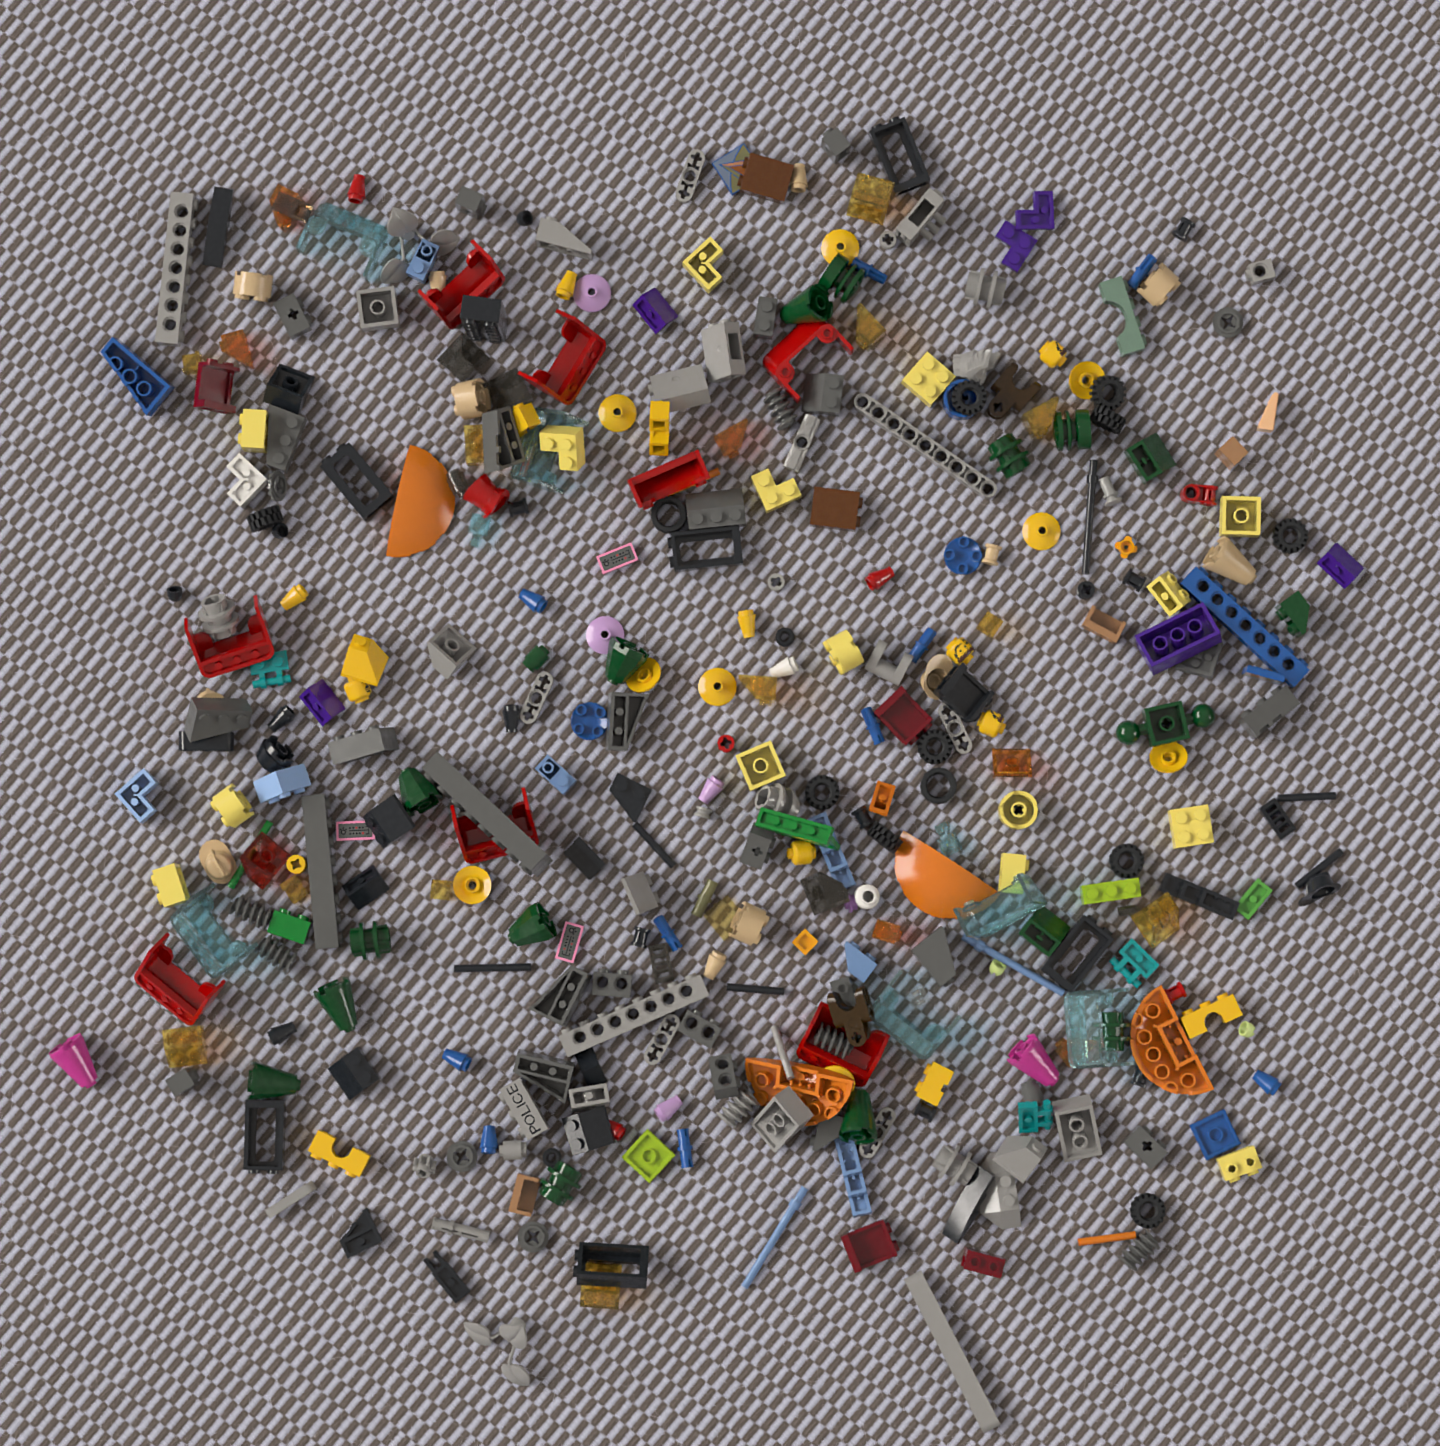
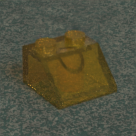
M859 303L856 309L855 338L857 341L855 342L862 350L870 351L885 337L886 329Z
M1058 396L1023 413L1021 421L1031 439L1034 437L1040 439L1049 432L1048 430L1052 424L1059 401Z
M738 675V682L756 702H760L762 706H771V703H775L777 677Z
M1168 892L1157 897L1130 916L1151 948H1154L1179 930V908Z
M587 1262L586 1271L622 1273V1265ZM581 1285L580 1307L619 1310L621 1288Z

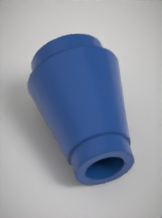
M525 588L518 596L534 613H542L548 603L544 596Z
M448 1048L442 1055V1059L460 1072H466L472 1062L469 1054Z
M1259 1069L1252 1077L1267 1095L1271 1094L1274 1096L1282 1085L1278 1078Z
M484 1126L479 1147L482 1154H496L497 1149H499L495 1126Z

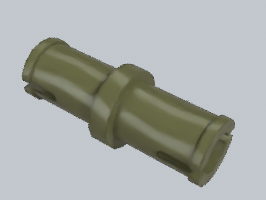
M707 879L691 911L693 915L702 918L708 904L712 902L711 898L717 885H719L717 882Z

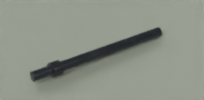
M1090 460L1089 475H1087L1086 483H1088L1082 561V574L1089 575L1095 488L1096 484H1098V460Z

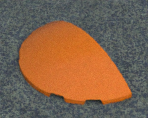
M409 446L404 463L389 533L387 557H409L412 554L429 549L442 534H445L454 515L455 490L452 486L450 475L443 464L433 457L431 453L417 446Z
M904 830L899 838L903 843L895 852V875L904 895L921 911L942 919L966 918L987 908L1000 894L984 881Z
M1160 985L1143 998L1133 1015L1130 1030V1047L1133 1058L1143 1075L1150 1082L1165 1091L1189 1095L1209 1092L1214 1087L1188 1041L1162 985Z
M745 1058L747 1081L751 1082L754 1089L753 1095L761 1106H766L775 1095L790 1086L814 1115L805 1126L816 1125L819 1122L834 1117L848 1101L853 1089L854 1079L829 1069L790 1061L794 1078L787 1080L781 1060Z

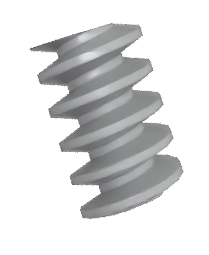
M745 1086L746 1092L739 1090L740 1097L734 1096V1103L727 1101L729 1108L721 1107L723 1114L716 1112L728 1126L736 1128L735 1120L741 1123L740 1115L748 1116L746 1109L752 1112V1104L757 1107L759 1106L757 1099Z

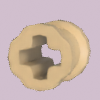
M986 543L985 556L981 562L991 566H998L997 558L1002 547Z

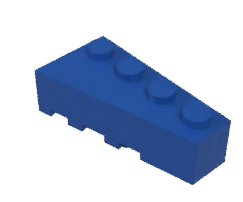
M112 337L100 351L112 369L118 374L122 383L133 395L135 401L143 409L146 416H152L175 388V386L118 338Z

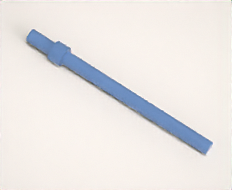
M966 933L963 934L961 940L973 946V949L986 953L1060 996L1064 994L1065 989L985 945L986 942L980 939L976 940Z
M801 1186L795 1198H792L789 1202V1208L741 1284L744 1288H749L796 1210H799L802 1205L801 1201L808 1191L807 1188Z

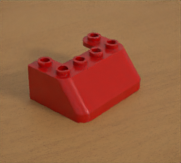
M821 1001L796 1050L797 1056L801 1060L821 1068L832 1065L842 1066L852 1073L855 1079V1086H865L879 1062L891 1035L881 1030H872L869 1039L860 1047L854 1046L851 1053L844 1059H842V1052L835 1056V1049L828 1052V1045L823 1049L821 1048V1042L814 1045V1035L821 1022H824L823 1028L826 1025H830V1032L836 1028L828 1004ZM843 1027V1028L837 1029V1035H838L840 1032H844V1038H845V1037H846L845 1028Z

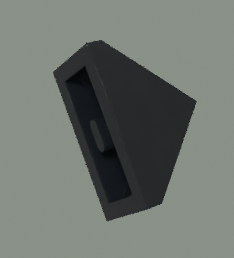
M593 1047L575 1054L588 1086L608 1082Z

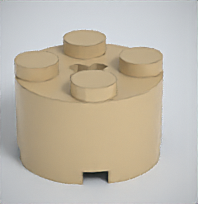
M1164 263L1158 266L1159 269L1157 271L1153 270L1140 285L1142 288L1136 290L1152 306H1161L1168 298L1166 294L1176 290L1181 284L1178 281L1179 277Z
M235 271L233 287L235 298L249 300L250 297H254L253 300L268 302V299H271L273 275Z
M481 378L459 382L451 387V393L456 404L454 405L456 416L469 420L482 417V413L491 409L489 390L483 387L482 384L485 382Z
M743 901L744 907L737 909L730 925L733 931L732 933L729 932L728 935L749 946L753 943L757 945L762 935L760 931L763 926L767 925L769 916L766 915V910Z

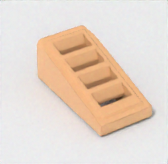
M1277 392L1271 395L1256 431L1271 433L1274 430L1279 396Z

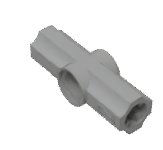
M805 414L783 467L793 472H799L820 424V419ZM799 439H805L807 446L800 448L796 442Z

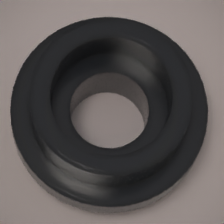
M789 628L779 629L775 636L776 642L782 647L790 646L795 638L793 631ZM783 634H787L789 636V639L787 641H783L781 639V636Z
M549 1148L543 1153L542 1159L546 1166L554 1167L558 1161L562 1160V1155L558 1149ZM550 1154H554L556 1156L555 1161L549 1160Z

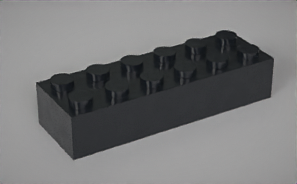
M463 295L460 319L467 336L471 338L470 340L482 342V339L490 340L489 342L493 344H501V341L506 342L508 317L502 300Z

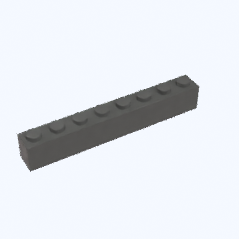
M326 794L301 796L315 948L341 947L340 943H343V932H339V924L342 923L341 913L337 912L340 898L339 893H335L338 878L337 874L333 872V866H336V857L332 855L331 847H334V837L330 836L329 828H332V817H328V809H331L330 798H326Z

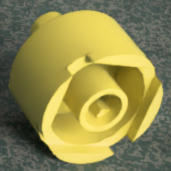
M847 629L822 642L826 651L830 653V661L833 666H836L840 675L864 663L863 656Z
M231 783L213 796L210 804L216 812L219 811L223 816L221 820L226 827L236 828L253 816L254 811L250 812L251 804L240 790L236 792L233 789L236 786Z
M1025 791L1010 792L999 803V818L1010 829L1021 830L1027 828L1037 818V802L1031 794ZM1014 806H1021L1022 814H1015Z

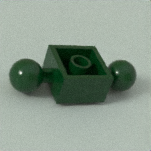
M1182 700L1145 708L1142 710L1144 723L1137 725L1130 720L1123 721L1117 726L1116 737L1122 744L1131 745L1136 743L1140 736L1147 734L1150 748L1187 740L1190 738L1187 725L1194 724L1199 728H1207L1215 721V711L1208 704H1198L1191 713L1185 714ZM1163 719H1165L1166 722H1170V725L1167 727V729H1165V727H1162L1161 723H1163L1164 721Z

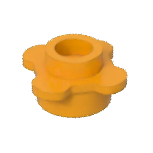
M1126 536L1121 542L1115 543V548L1119 550L1120 556L1123 559H1126L1129 554L1137 552L1138 548L1134 545L1130 536Z

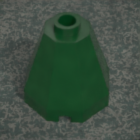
M612 636L608 645L605 676L608 678L607 681L614 685L624 684L647 661L649 653L641 647L640 650H637L636 644L631 641Z
M407 767L401 771L398 777L401 800L409 816H415L414 812L416 811L419 814L425 813L438 805V798L441 800L443 798L442 793L418 769Z
M540 902L529 906L508 929V939L517 946L547 941L558 935L553 920L549 921L547 916L550 915Z

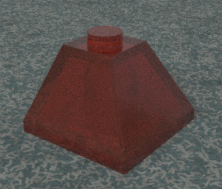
M261 831L239 859L248 879L263 890L292 855Z

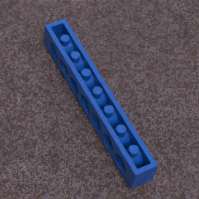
M1196 566L1179 584L1181 588L1185 589L1199 604L1204 602L1209 613L1272 671L1284 674V682L1291 688L1295 687L1310 671L1307 668L1308 664L1302 658L1297 659L1293 655L1294 651L1289 646H1283L1279 642L1280 638L1275 633H1269L1264 629L1266 626L1259 619H1253L1250 616L1251 612L1245 606L1240 607L1236 603L1237 599L1232 594H1226L1222 590L1223 586L1218 581H1212L1207 577L1209 574L1205 569ZM1200 582H1204L1207 585L1206 592H1201L1198 589ZM1214 595L1221 597L1222 602L1220 605L1213 603L1212 597ZM1228 608L1235 610L1236 616L1234 618L1227 616L1226 611ZM1242 621H1247L1250 624L1249 631L1242 630L1240 626ZM1256 634H1261L1264 637L1263 644H1258L1255 641ZM1270 647L1277 648V657H1272L1269 654ZM1285 660L1292 662L1291 670L1284 668L1283 662Z

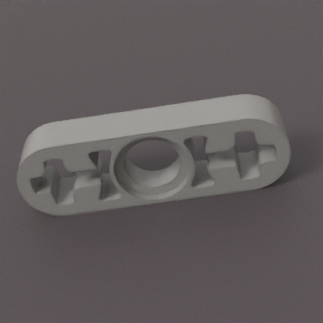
M694 149L689 153L676 189V199L683 204L692 200L705 163V155L699 149ZM696 154H699L700 159H702L697 161L696 168H699V170L688 167V165L693 166L694 159L691 157H695ZM692 171L696 174V178L694 181H687L685 174ZM682 182L688 185L687 194L689 197L685 196L684 199L679 194V192H683L685 189V185H682Z
M541 672L537 675L520 712V719L523 723L533 724L537 720L554 682L550 673ZM546 675L550 683L544 685L543 689L547 691L543 693L541 690L535 689L537 685L540 688L542 684L540 678H544ZM534 693L542 695V701L538 704L533 703L531 700V696ZM528 703L534 707H539L537 711L533 709V719L525 720L526 717L523 714L524 712L528 713L531 708L527 706Z
M942 703L938 708V715L949 738H951L956 752L962 755L969 753L972 749V742L960 717L951 711V718L956 716V719L946 724L945 720H948V717L941 712L944 710V706L949 707ZM952 723L960 725L959 733L953 734L950 732L949 727ZM964 733L965 737L961 738L964 743H968L967 750L959 749L960 741L959 739L954 741L953 737H958Z
M667 1014L663 1018L644 1053L646 1063L655 1065L660 1062L680 1025V1019L677 1015ZM674 1017L677 1024L676 1026H671L669 1031H673V1033L669 1035L668 1032L661 1030V1027L663 1026L666 1029L668 1025L666 1019ZM659 1034L667 1036L668 1041L666 1044L660 1045L657 1043L656 1038ZM654 1043L657 1047L663 1048V1051L660 1052L658 1050L656 1053L658 1059L651 1062L647 1054L654 1051L655 1048L651 1047Z
M884 1107L877 1114L875 1124L876 1127H880L883 1130V1135L877 1138V1140L875 1139L878 1144H872V1153L865 1155L864 1149H862L864 1145H859V1153L862 1157L871 1158L877 1152L896 1119L895 1111L892 1108ZM889 1110L891 1111L892 1119L886 1120L884 1124L888 1125V1127L885 1129L881 1124H876L877 1120L882 1122L884 1119L882 1113H887Z
M313 1181L308 1182L266 1209V1214L271 1219L316 1190L317 1187Z

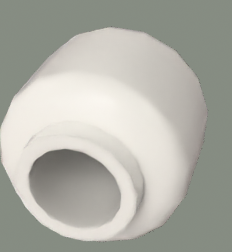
M866 884L861 885L855 890L854 898L858 907L866 910L872 909L878 904L880 894L876 887Z

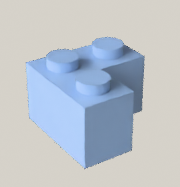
M304 764L277 770L253 781L260 803L268 802L269 804L291 796L292 792H294V795L305 792L306 787L311 786Z
M143 768L115 793L118 799L140 823L146 822L158 811L145 797L159 785L158 781L147 769Z

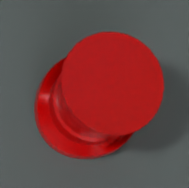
M485 473L467 489L463 500L480 508L484 513L482 517L485 519L507 503L510 493L505 488H497L487 473Z

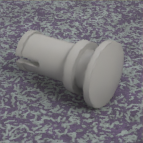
M1105 476L1098 480L1104 493L1103 498L1107 500L1104 504L1105 507L1116 505L1122 501V497H1117L1118 492L1115 491L1110 476Z

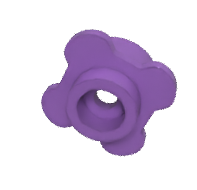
M849 893L846 894L847 898H844L845 909L849 910V913H852L853 910L858 909V905L855 902L854 895Z

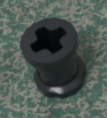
M1181 217V222L1176 230L1172 231V235L1186 242L1187 235L1196 225L1188 218Z
M526 497L520 501H507L511 518L518 514H529Z
M1130 568L1122 583L1134 587L1139 592L1147 577L1139 576Z
M1084 581L1077 587V596L1080 599L1087 600L1094 594L1095 587L1091 582ZM1082 586L1090 588L1089 595L1081 592Z
M866 805L851 813L860 824V830L875 822L868 814Z
M634 926L635 934L630 945L646 949L648 933H651V930Z
M1135 1065L1136 1071L1130 1083L1146 1088L1147 1078L1142 1074L1139 1081L1141 1071Z
M920 1099L913 1115H919L928 1119V1122L931 1123L938 1107L927 1105Z

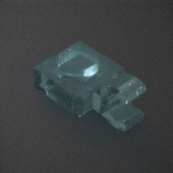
M472 513L468 529L469 533H473L470 543L471 547L478 548L481 536L487 537L491 517L484 519L483 515Z
M947 821L935 826L940 836V839L936 841L944 856L948 857L963 849L956 833L950 834V825Z

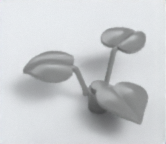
M393 207L387 223L388 233L400 239L402 259L393 258L384 265L380 275V280L384 284L398 283L408 277L406 271L410 264L405 262L404 239L411 240L414 234L421 240L422 238L425 239L416 229L418 226L417 217L404 209ZM442 229L435 232L429 242L440 246L437 256L448 254L457 246L460 236L451 230Z
M514 1317L509 1324H502L499 1327V1331L493 1335L487 1327L473 1322L463 1323L471 1339L480 1345H490L492 1343L491 1339H495L499 1335L511 1343L513 1346L507 1361L508 1364H502V1373L514 1384L520 1386L530 1385L528 1372L522 1366L512 1364L515 1349H524L527 1346L526 1323L522 1319Z

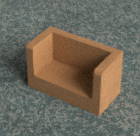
M1231 437L1215 452V455L1231 470L1249 452L1235 437Z
M1092 605L1081 627L1116 644L1126 622H1121Z
M523 1173L517 1174L509 1212L532 1216L541 1178Z

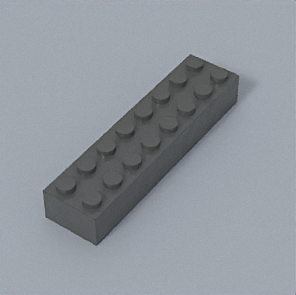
M438 751L422 767L426 772L424 776L434 786L439 784L437 789L448 799L452 797L450 801L462 812L466 810L464 814L474 824L479 822L478 827L489 838L493 835L492 840L502 850L507 848L505 853L516 863L521 861L519 866L530 876L534 874L538 877L553 861Z

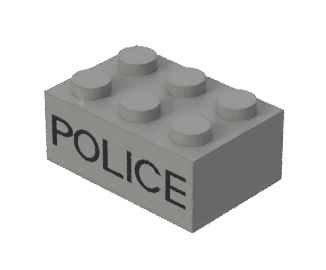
M522 1077L499 1089L501 1093L498 1096L503 1104H508L510 1108L508 1113L513 1122L517 1120L520 1126L517 1129L522 1138L526 1137L527 1140H530L550 1128Z

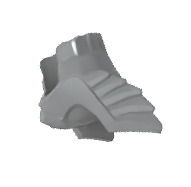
M991 348L980 351L974 349L963 354H953L954 375L959 376V378L974 380V382L978 381L982 385L986 378V372L994 370L1001 354L999 352L992 353Z

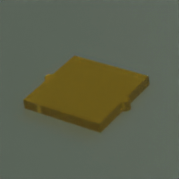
M728 895L717 904L714 903L713 907L703 914L723 941L729 937L728 933L733 931L730 925L738 909Z

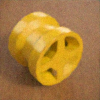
M292 855L287 860V869L291 873L301 874L307 868V861L300 855Z

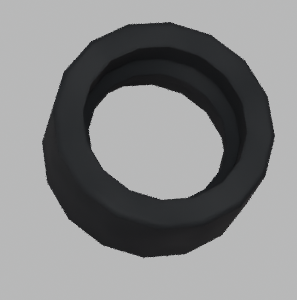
M666 496L654 503L651 509V520L658 531L671 534L670 532H677L684 526L687 520V511L679 499ZM665 504L675 505L680 512L679 521L672 526L661 524L657 517L659 508Z
M938 767L924 774L921 779L920 789L924 798L930 803L943 804L952 799L956 793L957 782L952 772ZM934 775H943L949 781V791L943 797H934L928 791L927 783Z

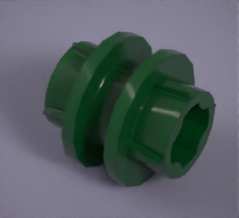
M1012 433L1002 436L988 447L992 455L989 457L990 462L997 459L1001 466L996 469V472H1002L1006 479L1014 477L1031 464L1027 458L1030 454L1029 450L1021 452L1018 446L1023 441L1021 438L1016 440Z
M373 921L372 928L365 929L364 922H361L359 927L350 928V947L354 957L362 956L363 960H368V953H375L377 959H381L382 954L390 953L391 937L387 924L378 925L377 921Z
M1099 1012V1023H1092V1027H1099V1036H1092V1040H1099V1051H1124V1041H1130L1131 1039L1130 1036H1124V1027H1131V1023H1124V1012Z
M560 1160L554 1168L548 1166L547 1170L552 1174L548 1180L545 1178L540 1179L543 1186L539 1193L561 1207L567 1199L570 1201L574 1200L570 1191L573 1187L577 1189L582 1187L578 1183L582 1173Z

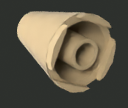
M1222 536L1217 540L1219 545L1216 547L1212 546L1203 560V567L1242 585L1252 584L1257 577L1256 569L1227 536Z

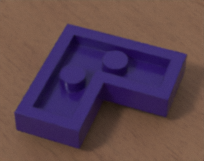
M1053 191L1033 192V210L1015 211L1016 230L1055 229Z
M1006 220L995 238L1011 247L1001 264L1017 273L1038 241L1024 231L1016 230V226Z

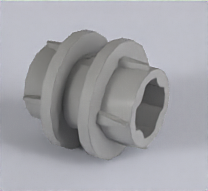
M981 268L980 272L971 270L966 284L965 299L974 300L973 305L977 306L978 299L987 301L986 308L989 309L991 304L1000 306L1006 288V278L997 276L998 271L995 270L993 277L984 275L985 268Z
M213 594L202 600V608L198 612V617L203 622V631L210 633L213 639H224L233 635L236 632L235 625L240 620L238 613L234 611V602L226 599L225 594Z
M773 783L770 786H763L758 791L755 798V809L760 811V808L763 807L797 817L800 810V799L796 797L795 791L785 788L779 783Z
M944 1144L932 1163V1166L940 1171L937 1177L942 1179L946 1174L951 1177L949 1185L953 1186L958 1182L966 1186L978 1166L970 1160L972 1153L968 1151L964 1157L958 1153L960 1150L959 1145L952 1149Z

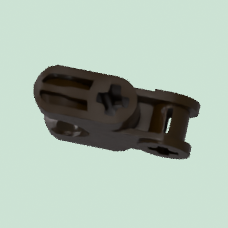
M1012 362L990 387L997 395L989 403L987 408L990 418L998 420L1003 418L1011 408L1020 413L1037 394L1042 385L1039 382H1034L1027 389L1021 390L1016 388L1012 379L1018 370V364ZM1001 406L1000 411L994 412L995 407Z
M863 985L856 989L854 993L855 1006L846 1005L839 993H829L827 1004L834 1026L837 1029L845 1028L847 1039L851 1045L855 1047L862 1046L871 1035L868 1022L875 1020V1012L867 987Z

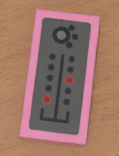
M632 543L596 556L603 575L639 561Z
M365 821L336 822L337 841L376 840L375 835L366 826Z
M565 921L555 956L556 959L574 963L584 926Z

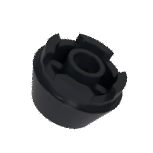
M275 735L264 739L256 753L260 765L270 773L289 768L294 762L292 760L294 754L287 744L283 746L277 741L279 737Z

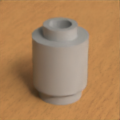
M521 1140L503 1141V1145H499L500 1157L503 1156L504 1160H520L522 1157H527V1144Z

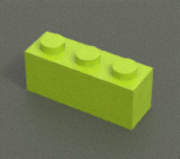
M1139 878L1079 886L1082 905L1142 897Z

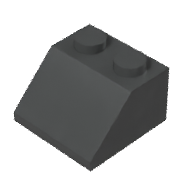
M828 373L806 374L801 412L839 416L844 375Z

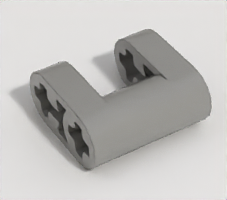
M879 639L864 669L899 686L914 656L905 652L897 667L881 659L888 643Z

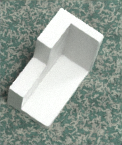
M238 453L226 467L240 480L227 494L244 509L268 483L267 479Z

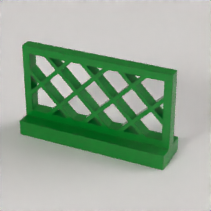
M760 808L755 823L756 827L839 851L840 844L832 836L834 831L832 826L767 808Z

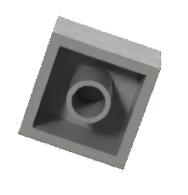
M394 286L356 291L360 326L363 332L401 327L397 294Z

